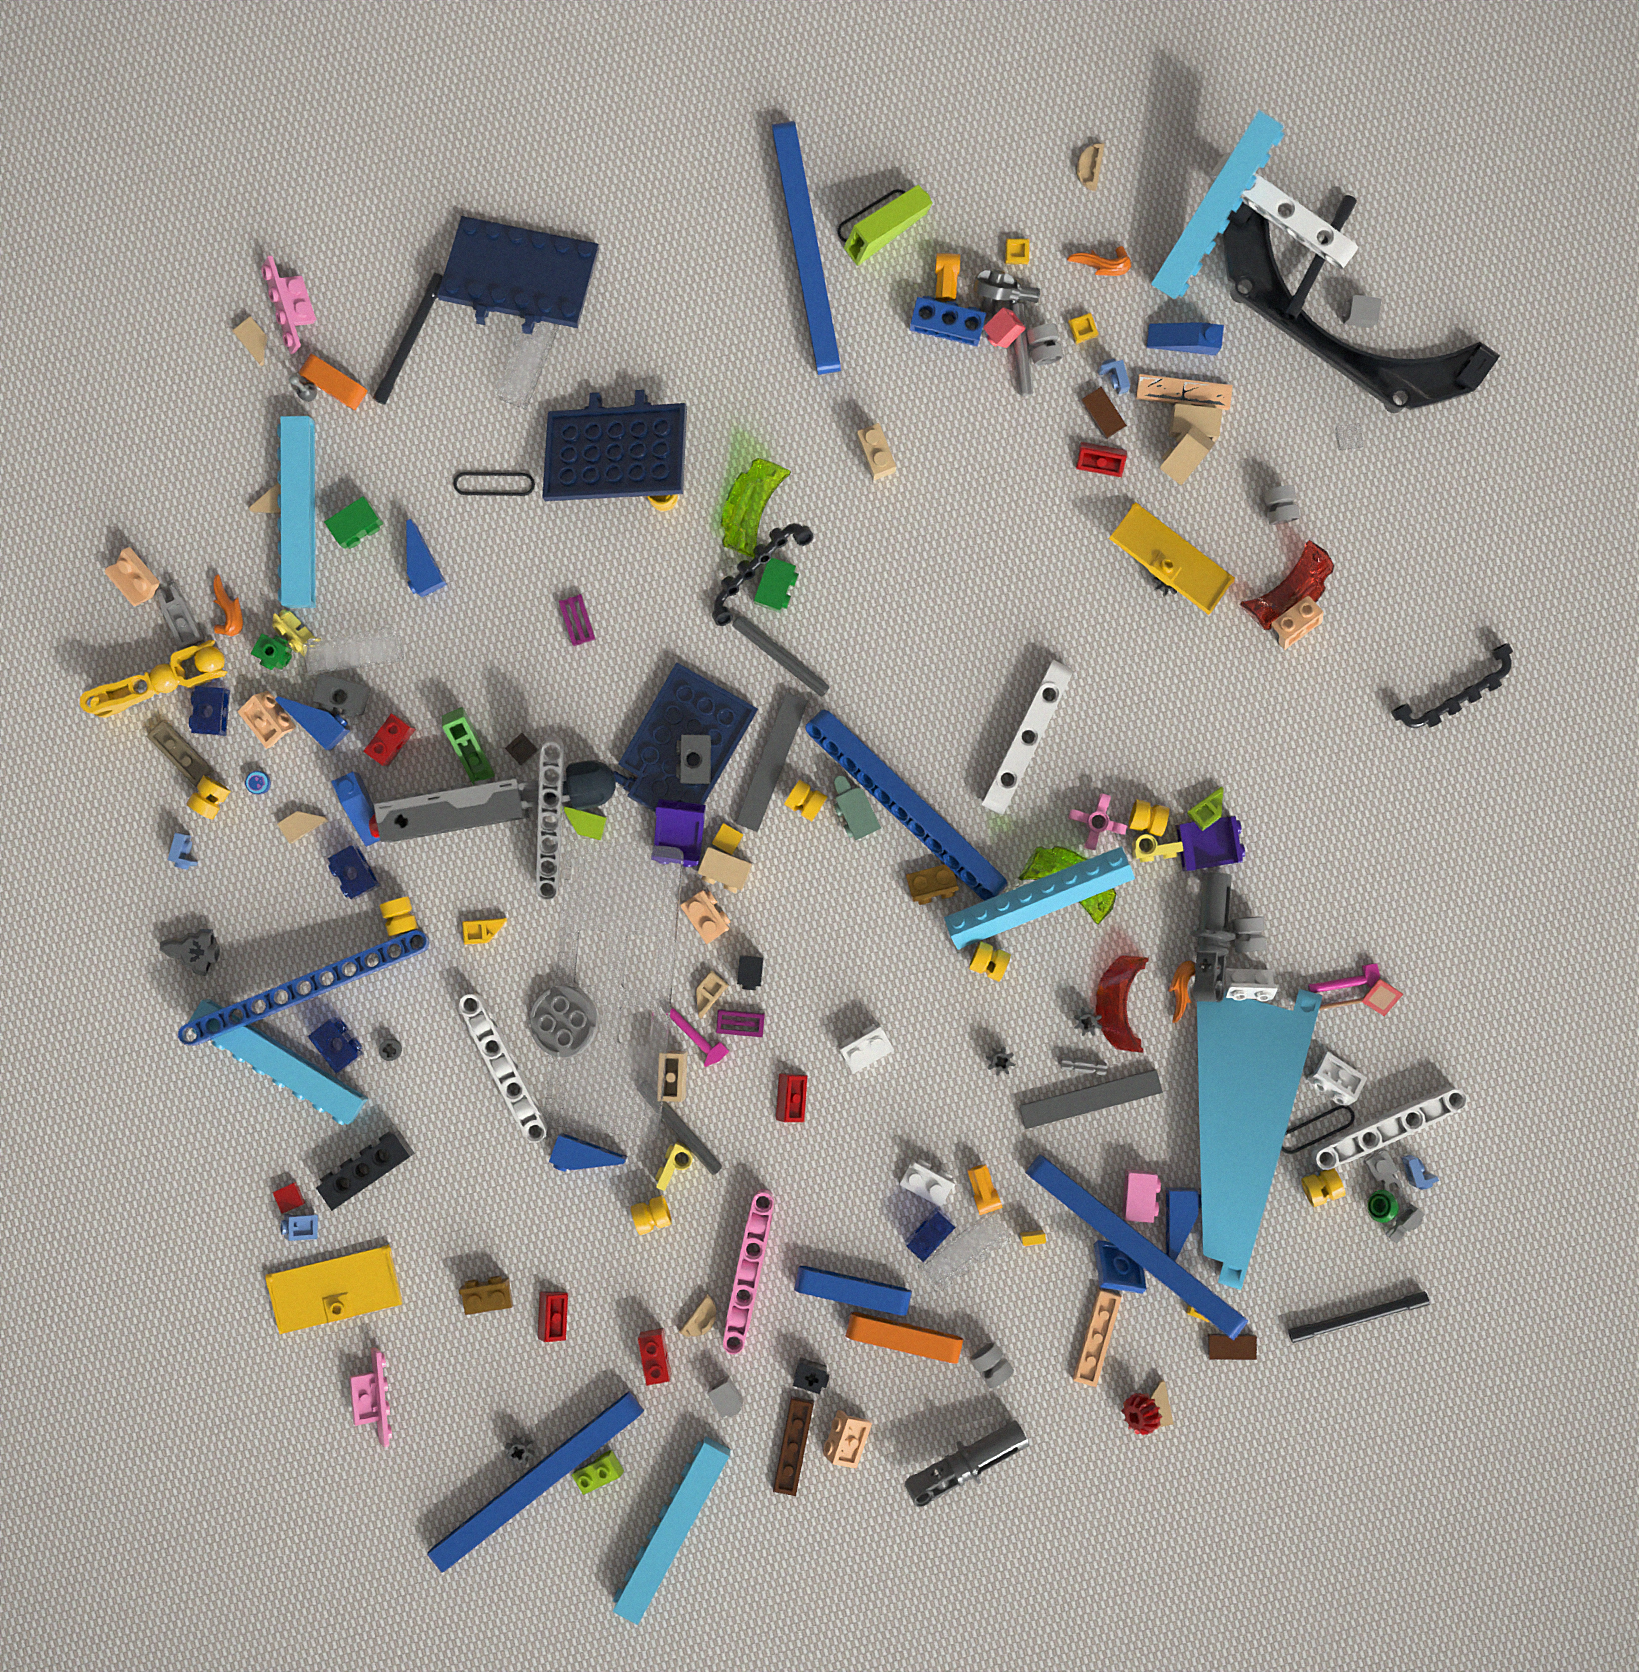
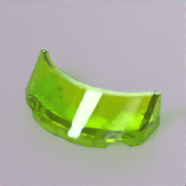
M756 458L752 461L751 468L746 473L741 472L729 490L722 511L721 527L725 528V535L722 539L723 547L753 559L755 558L753 549L757 546V534L762 513L776 488L783 480L790 476V470L771 461Z
M1039 846L1031 854L1018 879L1021 881L1038 880L1088 859L1064 847L1054 846L1052 849H1046L1043 846ZM1114 888L1081 900L1079 903L1086 909L1094 923L1099 924L1113 910L1117 893Z

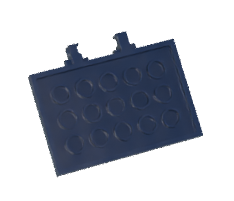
M461 216L438 292V299L472 307L473 310H476V324L486 326L485 318L488 317L489 312H499L524 318L525 323L521 325L522 333L532 335L535 322L541 323V321L578 328L597 260L599 244Z
M642 389L635 390V403L630 406L602 407L603 399L600 393L594 392L589 394V406H585L584 409L548 411L542 498L545 502L683 494L687 406L685 403L652 405L651 402H648V395H646L645 390Z

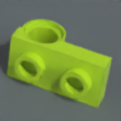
M609 1450L600 1455L595 1461L575 1470L571 1475L582 1494L585 1495L620 1478L624 1469L613 1450Z

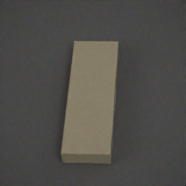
M162 720L146 735L195 787L203 775L208 777L214 771L166 720Z

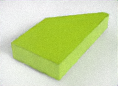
M1222 786L1187 812L1188 816L1201 831L1221 818L1224 793Z
M564 806V811L578 835L602 840L607 818Z

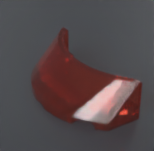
M1308 540L1297 564L1277 587L1261 597L1242 601L1239 605L1263 630H1271V623L1306 596H1310L1315 603L1319 600L1327 588L1324 586V582L1333 573L1335 565L1326 550Z
M1120 955L1103 973L1097 986L1095 1012L1096 1015H1102L1097 1021L1102 1025L1100 1029L1107 1040L1117 1050L1144 1052V1048L1141 1047V1039L1133 1035L1129 1026L1127 998L1135 976L1140 970L1145 969L1146 963L1149 962V957Z

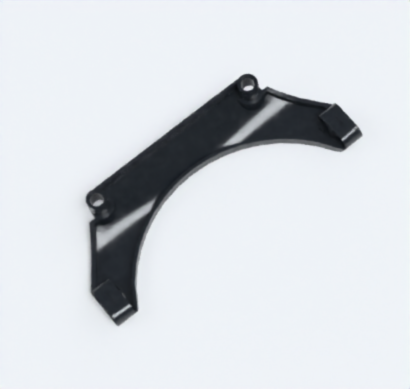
M1242 202L1236 212L1231 211L1227 219L1230 222L1224 231V252L1227 279L1233 283L1230 289L1231 298L1237 303H1244L1382 402L1388 412L1398 413L1404 408L1408 410L1419 409L1468 395L1477 389L1499 359L1500 355L1481 342L1454 353L1430 358L1400 359L1379 356L1359 350L1337 339L1314 322L1303 309H1301L1296 321L1287 320L1283 313L1292 298V294L1289 292L1274 258L1270 240L1269 220L1244 202ZM1238 285L1244 286L1248 293L1240 292ZM1394 395L1398 396L1401 399V405H1398L1394 402Z

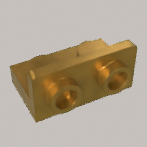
M945 864L906 874L912 902L918 901L919 905L933 902L932 897L941 895L942 899L955 896L954 891L959 890L954 872Z
M502 1276L489 1277L486 1282H479L478 1279L465 1281L464 1285L459 1288V1295L462 1294L465 1315L513 1307L509 1278L502 1279Z

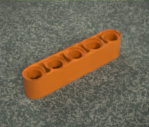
M859 1312L850 1313L845 1335L854 1341L954 1364L959 1362L964 1340L957 1335Z

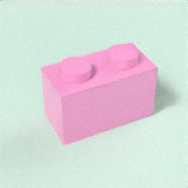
M1125 1170L1122 1217L1124 1220L1154 1223V1216L1157 1217L1159 1212L1156 1193H1159L1161 1188V1180L1155 1172Z

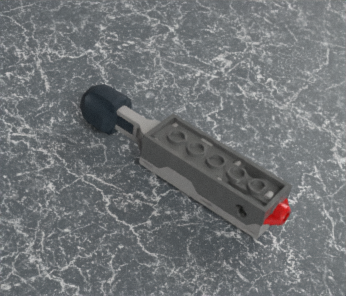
M598 760L570 763L566 768V775L563 776L562 802L571 801L572 806L577 810L605 804L613 796L616 789V779L613 771L605 763ZM509 775L498 777V782L494 783L489 780L474 782L475 786L472 787L465 784L453 785L450 791L436 788L427 790V795L414 792L404 794V799H400V797L395 798V796L381 798V803L374 804L375 814L369 820L370 833L375 838L380 837V842L392 843L529 818L528 808L539 806V780L523 783L522 780ZM553 792L545 793L546 798L549 800L557 798ZM405 818H408L407 825L404 824Z

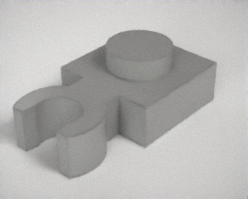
M1383 1149L1364 1160L1376 1182L1383 1181V1190L1391 1192L1389 1185L1392 1182H1395L1399 1189L1403 1188L1401 1181L1392 1175L1398 1170L1387 1150Z
M1411 1204L1395 1221V1226L1391 1227L1385 1235L1397 1244L1407 1231L1410 1232L1420 1226L1425 1214Z

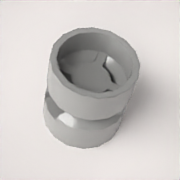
M1055 323L1039 325L1027 331L1029 346L1034 347L1031 354L1035 366L1048 365L1064 357L1062 346L1057 342L1059 334Z
M1294 485L1280 486L1263 492L1265 505L1270 507L1267 511L1269 525H1279L1300 519L1298 505L1293 502L1296 499Z
M1264 917L1232 919L1233 932L1237 934L1236 939H1234L1235 952L1267 950L1266 937L1261 934L1265 930Z
M995 1342L986 1344L970 1358L977 1371L983 1372L982 1378L989 1388L997 1387L1014 1373V1369L1008 1360L1001 1358L1003 1353Z

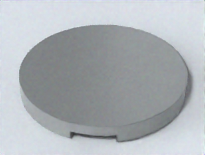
M557 986L548 989L538 996L530 1011L532 1037L535 1043L549 1055L555 1057L577 1055L588 1048L595 1038L598 1028L596 1008L589 996L578 988Z

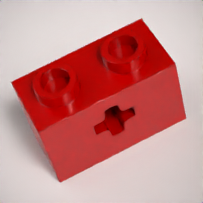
M391 713L363 752L382 766L389 767L416 729L399 716Z
M664 1328L640 1332L638 1343L646 1386L670 1382L672 1372Z

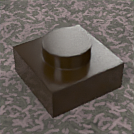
M524 733L517 736L505 748L520 766H523L539 751Z

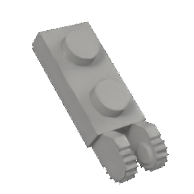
M173 581L169 583V588L175 600L169 602L162 588H158L156 594L162 605L160 608L179 648L183 650L203 641L204 638L178 585Z

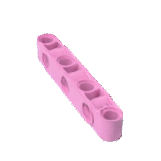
M760 1189L754 1194L751 1210L748 1214L725 1324L726 1330L723 1347L729 1354H738L743 1350L746 1334L749 1330L774 1205V1196L767 1189ZM766 1196L769 1198L770 1203L765 1207L759 1206L757 1198ZM757 1243L760 1250L756 1253H751L747 1249V1245ZM745 1289L750 1293V1297L741 1299L738 1297L737 1292ZM736 1336L740 1339V1343L736 1346L730 1345L728 1338Z

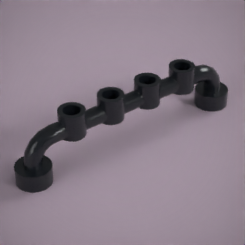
M792 523L783 529L774 528L769 533L771 538L767 546L764 544L755 546L753 549L755 558L751 562L748 560L741 561L737 565L739 574L735 578L727 576L721 581L724 589L717 595L712 613V618L717 626H725L733 619L729 608L723 606L725 600L729 596L736 595L739 592V586L745 580L752 579L755 576V570L761 564L768 563L771 560V554L777 548L784 547L788 542L787 538L791 534H793L792 536L799 546H806L812 542L814 534L809 526Z
M1509 643L1502 644L1493 649L1491 653L1495 660L1501 659L1502 666L1499 670L1485 676L1478 683L1465 688L1458 695L1445 700L1438 707L1425 712L1421 717L1413 719L1409 716L1413 711L1408 703L1392 710V716L1395 721L1401 720L1404 725L1410 728H1420L1426 724L1429 728L1442 722L1440 716L1447 712L1449 716L1454 715L1462 710L1460 704L1467 700L1469 704L1476 702L1482 698L1480 692L1488 688L1489 691H1493L1502 686L1500 680L1512 668L1510 654L1513 652V649Z

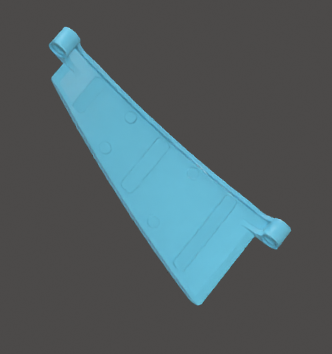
M1303 989L1298 991L1293 1011L1252 999L1235 1000L1233 998H1226L1225 992L1221 1002L1197 1001L1203 1254L1206 1257L1223 1262L1218 1283L1239 1290L1243 1286L1323 996Z

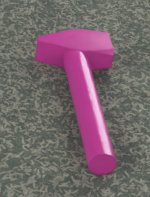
M1378 964L1362 965L1363 975L1308 984V990L1318 993L1367 984L1371 989L1380 978Z
M674 1008L667 1013L707 1055L704 1067L719 1062L729 1052V1049L721 1041L712 1047Z

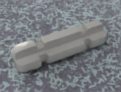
M1062 1057L1060 1063L1062 1070L1071 1071L1073 1069L1076 1072L1092 1074L1095 1072L1099 1075H1105L1107 1072V1063L1102 1061L1095 1063L1094 1060L1078 1058L1072 1060L1070 1057Z

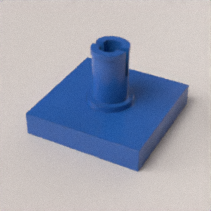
M1097 1240L1094 1243L1100 1287L1141 1294L1147 1290L1143 1267L1112 1242Z

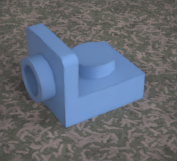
M1114 358L1102 362L1098 369V375L1112 373L1110 380L1113 389L1117 388L1118 395L1127 393L1130 383L1124 361H1116Z
M175 833L168 856L169 861L175 862V867L188 870L189 866H197V861L185 858L192 848L191 835Z
M1412 1155L1401 1157L1410 1185L1423 1190L1433 1187V1183L1439 1181L1438 1176L1432 1173L1423 1175L1425 1168L1422 1161L1418 1160L1417 1157Z
M284 1214V1220H281L280 1223L281 1235H284V1238L288 1241L317 1239L318 1215Z

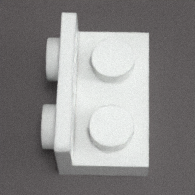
M1226 968L1224 986L1226 998L1268 1001L1270 999L1273 1000L1278 990L1277 985L1273 981L1272 970Z
M872 1024L863 1029V1035L855 1039L854 1036H851L841 1042L843 1046L839 1050L853 1074L894 1051L880 1025L875 1027Z
M1329 1052L1323 1054L1315 1072L1307 1078V1082L1312 1084L1316 1090L1324 1092L1335 1103L1344 1106L1357 1101L1367 1080V1077Z
M921 1158L918 1161L912 1159L899 1185L942 1207L951 1188L955 1186V1182L952 1180L953 1176L941 1169L939 1172L931 1169L932 1165Z

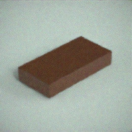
M1102 387L1081 399V403L1106 440L1127 426Z
M1208 1334L1209 1360H1257V1336L1255 1334H1238L1233 1340L1226 1334Z

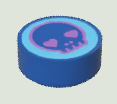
M253 771L246 777L245 785L252 794L262 795L270 789L271 779L264 772Z

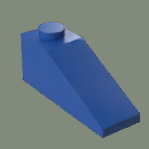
M1203 322L1149 324L1146 348L1216 356L1222 348L1224 325Z
M409 519L406 521L407 575L410 579L407 583L413 594L417 593L423 598L446 586L447 583L416 523Z
M279 696L275 699L326 750L331 751L351 731L346 726L348 722L340 714L335 716L332 713Z
M351 772L331 781L340 803L365 847L380 841V837L375 838L370 833L369 820L375 814V808L360 773Z
M561 1132L556 1140L549 1163L554 1164L553 1168L566 1172L567 1169L578 1170L621 1165L626 1162L628 1156Z
M1166 1187V1255L1176 1261L1198 1217V1208H1202L1201 1194H1198L1194 1187Z

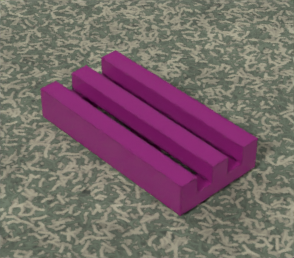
M582 594L566 600H560L559 604L572 645L577 646L596 640ZM575 602H579L589 637L584 635ZM570 604L571 611L577 626V630L580 636L579 640H576V636L566 608V605Z
M718 1009L716 1033L763 1038L765 1013ZM722 1015L760 1018L759 1022L722 1019ZM721 1024L759 1027V1031L723 1029Z

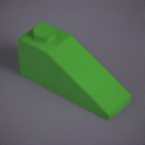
M462 706L442 715V727L472 784L475 785L474 782L487 780L495 776L464 707Z

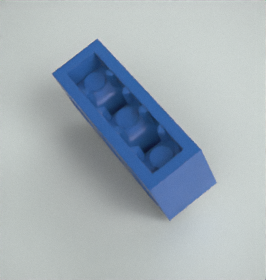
M930 296L917 297L910 331L978 347L986 313L981 312L982 310L977 307H968V309L959 307L957 303L946 301L945 303L937 302L935 298ZM928 310L932 316L925 319L919 315V312ZM949 315L953 317L954 322L946 324L943 322L942 317ZM973 321L976 323L977 328L968 329L965 323Z

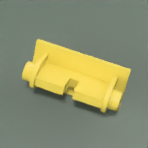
M283 609L278 615L276 613L273 614L272 626L276 633L280 636L283 635L289 641L288 643L293 651L296 653L300 652L303 657H306L307 648L313 649L318 644L315 641L316 637L305 626L299 631L296 630L301 625V622L291 611Z

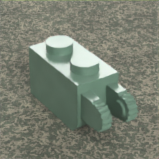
M841 775L835 777L833 784L839 796L835 798L837 803L833 804L838 816H844L847 822L844 825V829L849 839L854 837L856 841L881 829L864 791L859 788L852 789L847 779Z

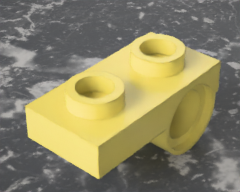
M1148 834L1139 835L1132 842L1133 859L1139 858L1140 863L1154 861V856L1162 854L1163 859L1178 857L1177 852L1183 851L1182 842L1157 845L1156 839ZM1143 838L1147 839L1150 843V848L1146 852L1139 848V842Z
M677 1141L675 1146H669L664 1157L668 1159L665 1168L660 1166L655 1180L659 1181L656 1188L663 1191L666 1190L674 1170H685L690 1167L693 1161L694 1154L680 1141ZM679 1152L686 1153L689 1161L687 1163H679L676 1159V1154Z

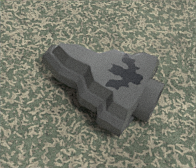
M200 929L197 933H187L183 938L174 937L161 941L159 949L168 957L179 959L183 966L192 968L194 974L202 976L207 975L211 963H217L220 954L219 944H214L213 929Z

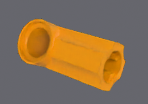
M936 253V300L941 302L956 301L960 254Z
M978 1165L968 1169L967 1172L974 1191L973 1197L979 1215L1001 1209V1201L996 1188L993 1186L987 1165Z

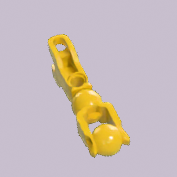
M208 640L198 646L174 652L171 655L170 664H158L150 673L144 672V676L135 675L119 682L102 685L84 692L80 696V707L87 713L106 718L126 710L131 705L149 699L154 694L172 692L179 684L189 689L197 688L211 682L213 679L224 677L228 673L223 670L225 665L224 654L217 647H213L215 640ZM195 656V667L202 675L186 679V671L182 668V662ZM145 681L147 688L144 692L139 693L138 685ZM95 696L94 698H92L90 702V708L87 704V701L90 697Z

